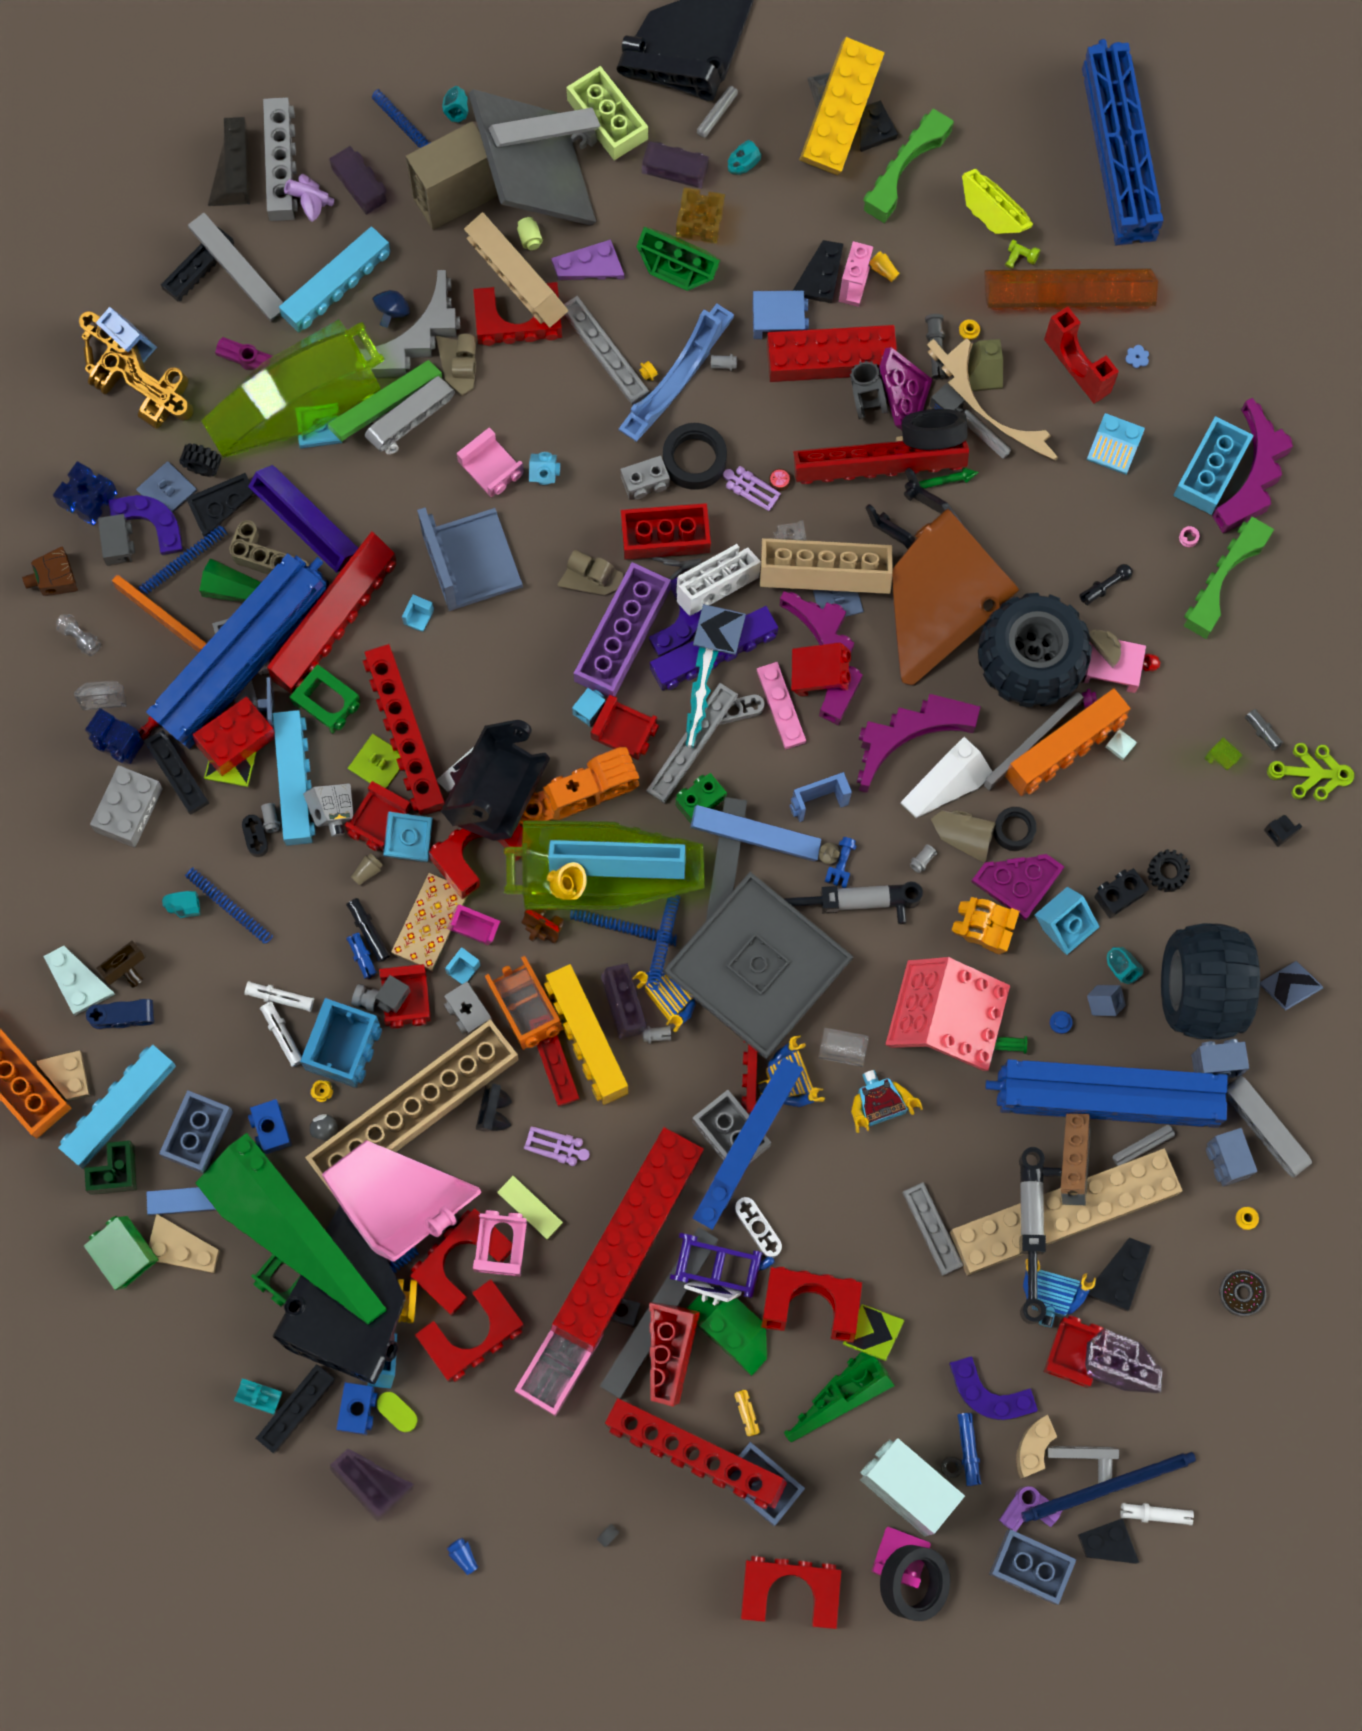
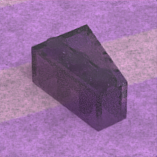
M347 1449L330 1465L331 1472L377 1522L404 1498L414 1486L411 1482L403 1480L389 1470L381 1468L350 1449Z

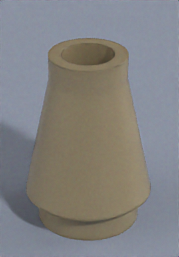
M372 853L368 856L365 855L355 872L351 875V878L358 885H361L379 873L383 864Z

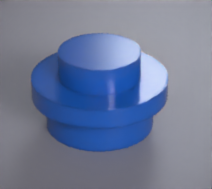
M1064 1011L1055 1012L1050 1018V1027L1054 1032L1064 1034L1071 1029L1072 1018Z

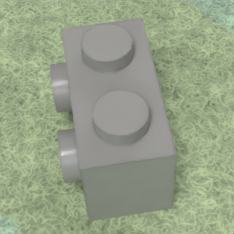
M661 456L620 469L621 480L629 500L633 498L641 499L654 491L656 493L662 492L670 485V478Z

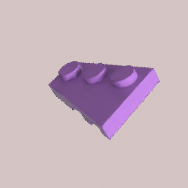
M611 239L551 258L558 280H584L585 278L603 280L608 277L625 279Z

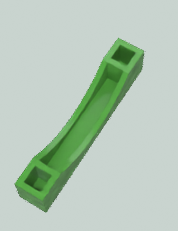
M934 108L929 115L925 114L920 121V127L918 130L914 129L907 145L903 144L897 153L898 157L895 161L892 159L886 168L887 172L884 176L880 175L875 183L876 187L873 191L869 190L863 200L865 202V212L883 223L887 221L896 209L898 199L897 183L902 172L920 154L942 146L952 132L954 123L952 119Z
M1251 517L1248 523L1245 521L1242 523L1238 530L1239 538L1237 540L1233 538L1227 547V550L1230 551L1227 557L1222 555L1216 565L1219 567L1217 573L1212 572L1205 582L1208 584L1205 591L1203 589L1200 590L1195 598V601L1198 602L1195 608L1190 606L1184 618L1187 621L1184 627L1207 639L1221 616L1219 600L1225 576L1238 563L1249 557L1259 555L1273 533V528L1254 517Z

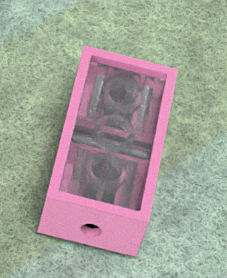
M550 1330L514 1390L515 1393L556 1417L594 1351L590 1353ZM602 1334V1336H601L599 1342L597 1343V1345H596L594 1351L596 1350V1348H597L598 1344L600 1343L601 1339L603 1338L604 1334Z

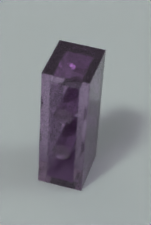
M649 141L642 161V173L702 189L708 170L709 157L699 152L692 153L680 147L673 148L665 146L660 142L654 143Z
M349 146L329 158L331 169L366 215L387 202L385 186L382 182L378 183L376 181L373 170L369 166L366 167L364 165V160L358 151L355 152Z
M628 963L607 967L602 973L601 979L619 1039L640 1035L647 1025Z

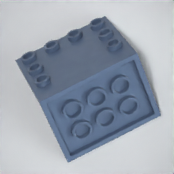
M426 507L417 510L422 536L449 611L523 587L495 508L435 527L433 515H428Z

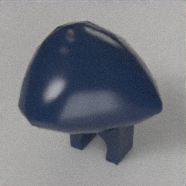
M384 291L372 298L377 310L384 313L380 326L388 328L391 317L402 318L410 314L407 301L398 291Z

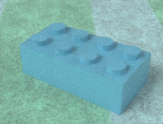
M1215 416L1173 496L1212 515L1254 435Z

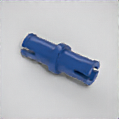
M360 933L352 934L353 937H347L346 939L354 953L353 959L355 962H358L364 979L378 974L369 957L371 953L369 950H366Z

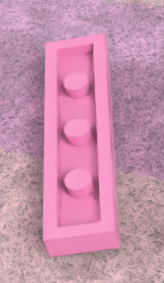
M778 662L757 668L759 680L785 750L805 744L806 739Z

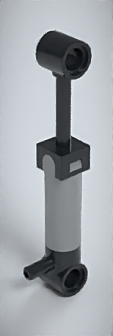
M912 881L901 885L852 888L827 886L821 888V896L783 899L793 907L821 905L822 914L838 913V910L896 907L897 922L902 925L906 924L905 907L915 908L921 901L923 890L918 883ZM913 891L916 894V898H907L905 892Z
M1037 1147L1027 1148L1019 1158L1021 1195L1019 1254H1028V1299H1026V1302L1020 1309V1316L1028 1324H1036L1046 1315V1306L1038 1299L1037 1254H1044L1046 1252V1235H1044V1177L1062 1176V1168L1043 1167L1045 1156L1042 1150ZM1026 1156H1035L1037 1165L1028 1164ZM1028 1306L1037 1307L1039 1311L1037 1317H1031L1028 1314Z

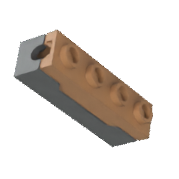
M1066 1114L1061 1177L1062 1205L1086 1206L1091 1135L1089 1114ZM1069 1192H1070V1193H1078V1194L1073 1196V1195H1070Z

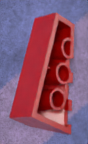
M650 1302L651 1401L673 1407L680 1402L700 1312L679 1306Z

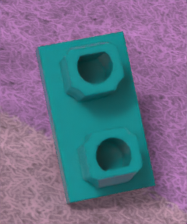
M242 1378L234 1401L274 1415L283 1392Z

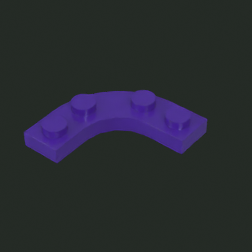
M142 495L108 500L111 516L124 514L126 520L144 519L155 526L162 555L183 551L178 522L165 504L152 497Z
M678 577L671 580V592L676 601ZM678 604L680 613L676 622L670 627L649 636V641L658 658L684 646L693 638L697 631L702 610L689 616Z
M972 1356L949 1363L957 1390L963 1401L972 1410L986 1418L1009 1420L1038 1411L1031 1388L1002 1396L990 1393L985 1389L978 1377Z

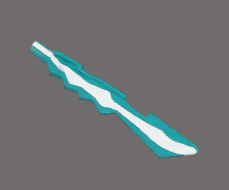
M699 647L696 667H700L698 679L692 685L691 713H688L687 740L685 746L689 748H694L697 734L702 730L701 722L705 719V709L708 708L706 698L711 692L706 683L719 652Z

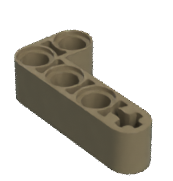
M250 520L242 521L239 523L229 547L232 559L240 566L269 575L277 564L282 562L286 554L257 545L259 533L256 525ZM246 531H253L249 536L243 535ZM238 550H245L242 555H236ZM260 556L266 557L261 562L256 561V559Z

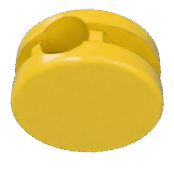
M398 1279L406 1297L398 1322L407 1321V1323H414L417 1280H411L410 1291H404V1279Z

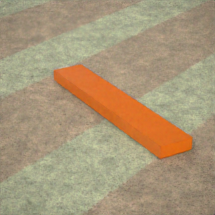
M116 575L112 582L118 591L198 653L207 644L121 576Z

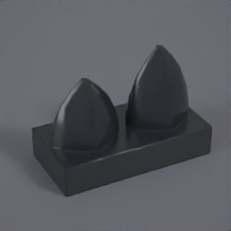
M494 1083L485 1085L476 1130L483 1132L489 1130L500 1131L511 1127L509 1120L496 1111V1108H504L512 1103L508 1094L501 1089V1085Z

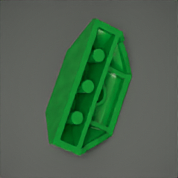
M643 227L636 246L650 275L686 291L712 281L721 261L700 247L668 233L648 227Z
M699 1295L687 1308L700 1312L697 1327L752 1376L767 1360L766 1328H761L762 1321L737 1298L729 1302L720 1300L718 1304L713 1305V1297L708 1296V1300L703 1302L702 1295Z

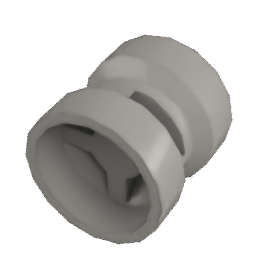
M358 984L354 991L351 1005L356 1007L362 1005L366 1010L374 1012L378 1004L375 997L379 990L374 988L370 990L366 986Z

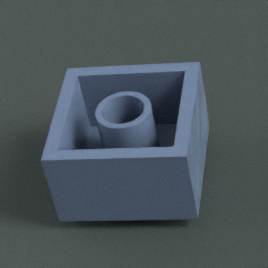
M1238 1039L1226 1040L1224 1044H1215V1041L1204 1042L1191 1055L1195 1073L1228 1075V1078H1237L1249 1069L1245 1042H1238Z
M1242 1128L1217 1135L1207 1143V1156L1210 1161L1213 1160L1216 1168L1214 1169V1175L1216 1180L1221 1182L1222 1187L1248 1179L1258 1172Z

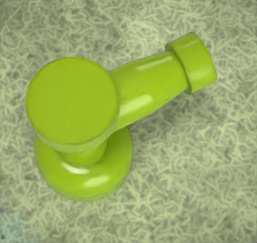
M1013 239L1008 248L1011 254L1005 266L1012 269L1020 254L1027 257L1028 263L1034 265L1041 250L1036 247L1030 250L1017 244V241Z

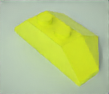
M977 169L963 174L962 180L966 206L972 211L974 216L986 224L990 231L995 234L1020 233L1033 226L1027 213L995 182L981 175Z

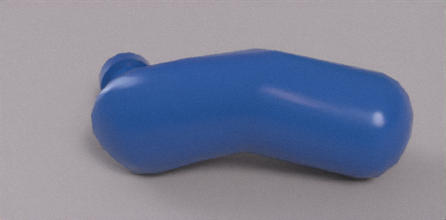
M768 1256L760 1261L759 1271L765 1270L774 1264L773 1257Z

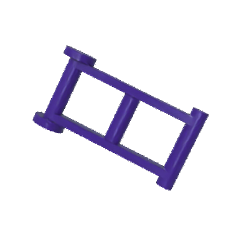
M679 1234V1238H682L683 1242L675 1275L670 1274V1279L688 1283V1279L744 1291L745 1297L753 1298L762 1252L753 1250V1255L697 1242L698 1237ZM691 1245L717 1251L711 1279L685 1273ZM726 1254L751 1259L746 1287L720 1281Z

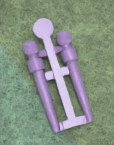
M741 466L736 469V473L740 475L739 478L734 475L731 469H726L723 472V478L728 481L726 484L727 489L733 490L735 494L745 497L767 511H770L781 495L780 492L755 477L750 471H745ZM743 477L748 481L751 480L750 484L743 481ZM757 484L775 494V496L771 498L753 486ZM749 492H752L755 495L767 501L769 503L768 506L760 500H758L757 498H755L754 496H752L751 494H749Z
M533 1126L530 1128L524 1146L525 1150L558 1160V1162L563 1164L566 1162L570 1166H575L577 1163V1159L571 1157L572 1154L577 1155L581 1161L588 1160L590 1155L586 1149L579 1151L574 1149V1145L576 1147L582 1146V1139H575L571 1135L566 1134L565 1136ZM534 1132L558 1139L557 1144L533 1137ZM562 1141H564V1143L569 1144V1145H571V1146H570L569 1148H568V1147H565V1146H562V1145H561V1144H562ZM531 1142H534L540 1145L553 1148L555 1150L553 1153L543 1149L531 1147L530 1144ZM559 1150H560V1151H563V1152H567V1153H568V1157H567V1155L562 1154V1153L558 1154V1153H559Z

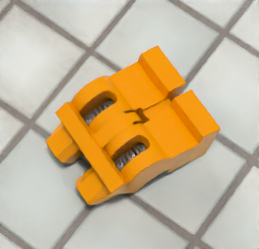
M971 897L970 901H961L958 912L965 916L963 922L955 921L952 931L956 935L963 937L967 942L979 944L994 953L1002 954L1007 952L1013 934L1010 931L1014 930L1020 911L1013 908H1005L986 899Z

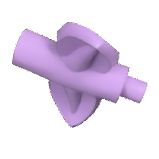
M301 174L299 182L291 179L286 182L284 192L285 194L301 198L302 208L308 219L313 222L319 216L322 207L334 204V198L328 197V193L320 190V185L310 179V177Z

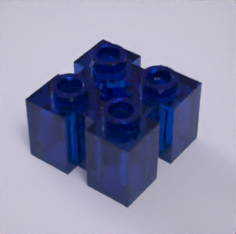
M77 461L67 474L70 479L69 482L66 484L62 481L54 492L53 497L57 505L70 513H73L75 510L80 519L94 526L103 513L101 509L102 504L104 503L108 506V500H112L115 497L117 490L112 481L100 474L95 478L92 469Z
M101 708L98 709L85 729L89 735L88 739L93 742L92 746L101 752L109 751L112 753L111 757L120 763L125 761L131 764L145 743L142 737L139 736L140 734L136 728L116 719L115 716Z

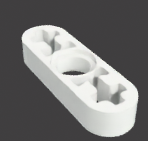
M747 1197L739 1199L735 1206V1212L762 1254L773 1258L778 1256L782 1249L781 1241L755 1202ZM741 1204H750V1213L752 1214V1216H754V1214L757 1213L758 1217L752 1218L750 1222L747 1223L746 1220L749 1219V1216L746 1212H740L742 1208ZM756 1221H760L765 1225V1231L761 1234H756L752 1231V1224ZM768 1232L771 1234V1236L767 1237L770 1243L775 1242L777 1244L775 1247L776 1252L774 1253L771 1250H765L767 1247L765 1240L762 1242L758 1240L765 1237Z

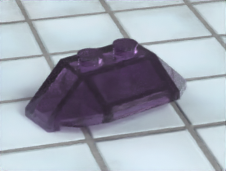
M1106 1329L1100 1330L1087 1342L1085 1366L1088 1377L1124 1391L1161 1392L1163 1370L1159 1365L1155 1364L1153 1358L1141 1343Z

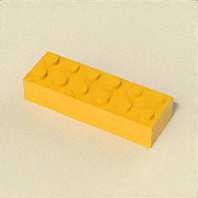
M848 37L842 41L802 150L800 161L835 175L842 172L885 52Z
M571 964L547 974V982L544 983V989L549 1000L554 999V1010L559 1019H563L565 1022L563 1023V1029L568 1040L573 1039L574 1041L572 1045L577 1060H583L582 1070L587 1081L592 1080L593 1082L591 1086L596 1100H601L603 1105H606L628 1095V1084Z

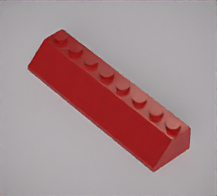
M966 440L953 447L934 450L916 449L905 445L903 441L798 450L793 451L796 482L810 484L816 480L831 482L837 478L853 480L859 476L874 478L880 474L896 476L898 473L905 472L907 468H911L915 474L924 470L938 472L945 468L960 470L962 467L968 466L969 447Z
M371 531L267 666L272 681L290 694L298 688L315 666L319 665L323 656L327 657L333 643L343 637L346 626L356 620L362 606L365 607L369 603L370 595L375 589L378 590L382 586L383 578L396 567L395 553L374 532Z

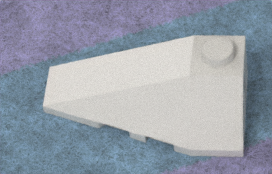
M963 737L900 804L915 818H919L952 800L959 799L961 796L979 789L984 784L986 778L992 773V770L981 752Z

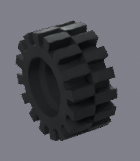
M188 443V445L185 444L179 463L182 467L187 468L188 471H194L195 474L199 473L201 476L211 477L217 474L222 457H220V454H216V451H211L209 447L205 448L203 445L198 446L195 443L193 445Z
M1166 849L1164 852H1158L1148 865V879L1152 880L1151 884L1153 887L1157 885V889L1160 891L1164 889V892H1169V890L1174 892L1177 888L1180 889L1189 877L1190 865H1187L1188 860L1187 858H1182V853L1176 854V850L1169 852V849ZM1163 864H1173L1176 867L1177 875L1174 878H1165L1160 871Z

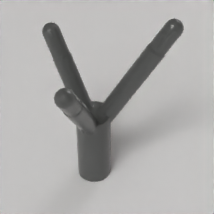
M662 557L652 558L654 561L663 562L664 565L680 567L669 578L670 580L675 579L685 569L694 568L702 563L701 558L686 561Z

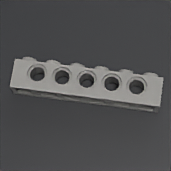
M288 98L263 99L268 217L270 221L295 220L294 212H298L297 199L284 192L286 182L289 179L293 180V174H297L296 161H293L292 156L296 155L295 143H292V137H295V125L291 124V118H295L294 106H290ZM281 195H286L284 198H278Z

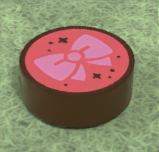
M775 469L771 472L769 484L777 491H784L790 485L791 477L788 471L785 469Z

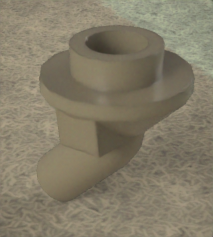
M825 843L819 849V858L825 864H834L839 860L840 849L834 843Z

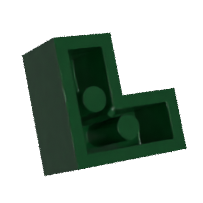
M130 1140L106 1143L107 1166L84 1168L85 1191L90 1195L137 1190L135 1146Z

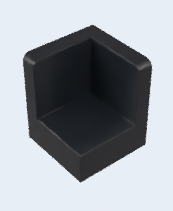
M1283 815L1269 823L1264 831L1276 846L1279 847L1298 833L1303 826L1300 823L1295 826L1286 815Z

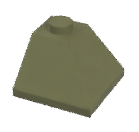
M1000 339L983 340L972 344L968 363L969 381L972 391L1003 389V355Z

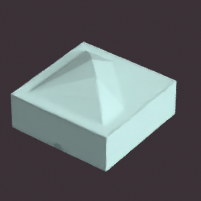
M1119 729L1105 748L1123 761L1137 742Z

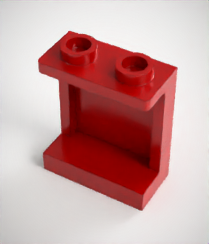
M841 642L792 649L791 690L800 697L808 696V691L837 687L843 691L848 690V683L851 681L849 672L850 650Z
M609 695L590 732L591 739L612 749L626 747L629 755L639 760L641 754L645 756L650 745L647 742L650 736H655L659 724H657V716L653 715L651 718L618 703L617 697Z
M372 781L368 786V794L349 823L346 822L344 826L347 835L356 841L361 839L366 842V846L376 852L379 849L384 852L388 812L409 814L412 807L406 799Z
M419 964L379 969L382 986L389 975L409 986L411 991L396 1014L392 1011L389 1013L384 1011L385 1025L390 1026L391 1029L403 1028L404 1024L423 1026L426 1025V1022H430L431 1016L425 965Z
M1068 1315V1318L1063 1317L1060 1320L1043 1372L1089 1388L1091 1387L1092 1376L1108 1333L1103 1332L1104 1328L1095 1324L1087 1326L1081 1323V1319Z

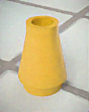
M881 251L869 262L872 270L887 278L890 282H893L900 274L886 253L883 254Z

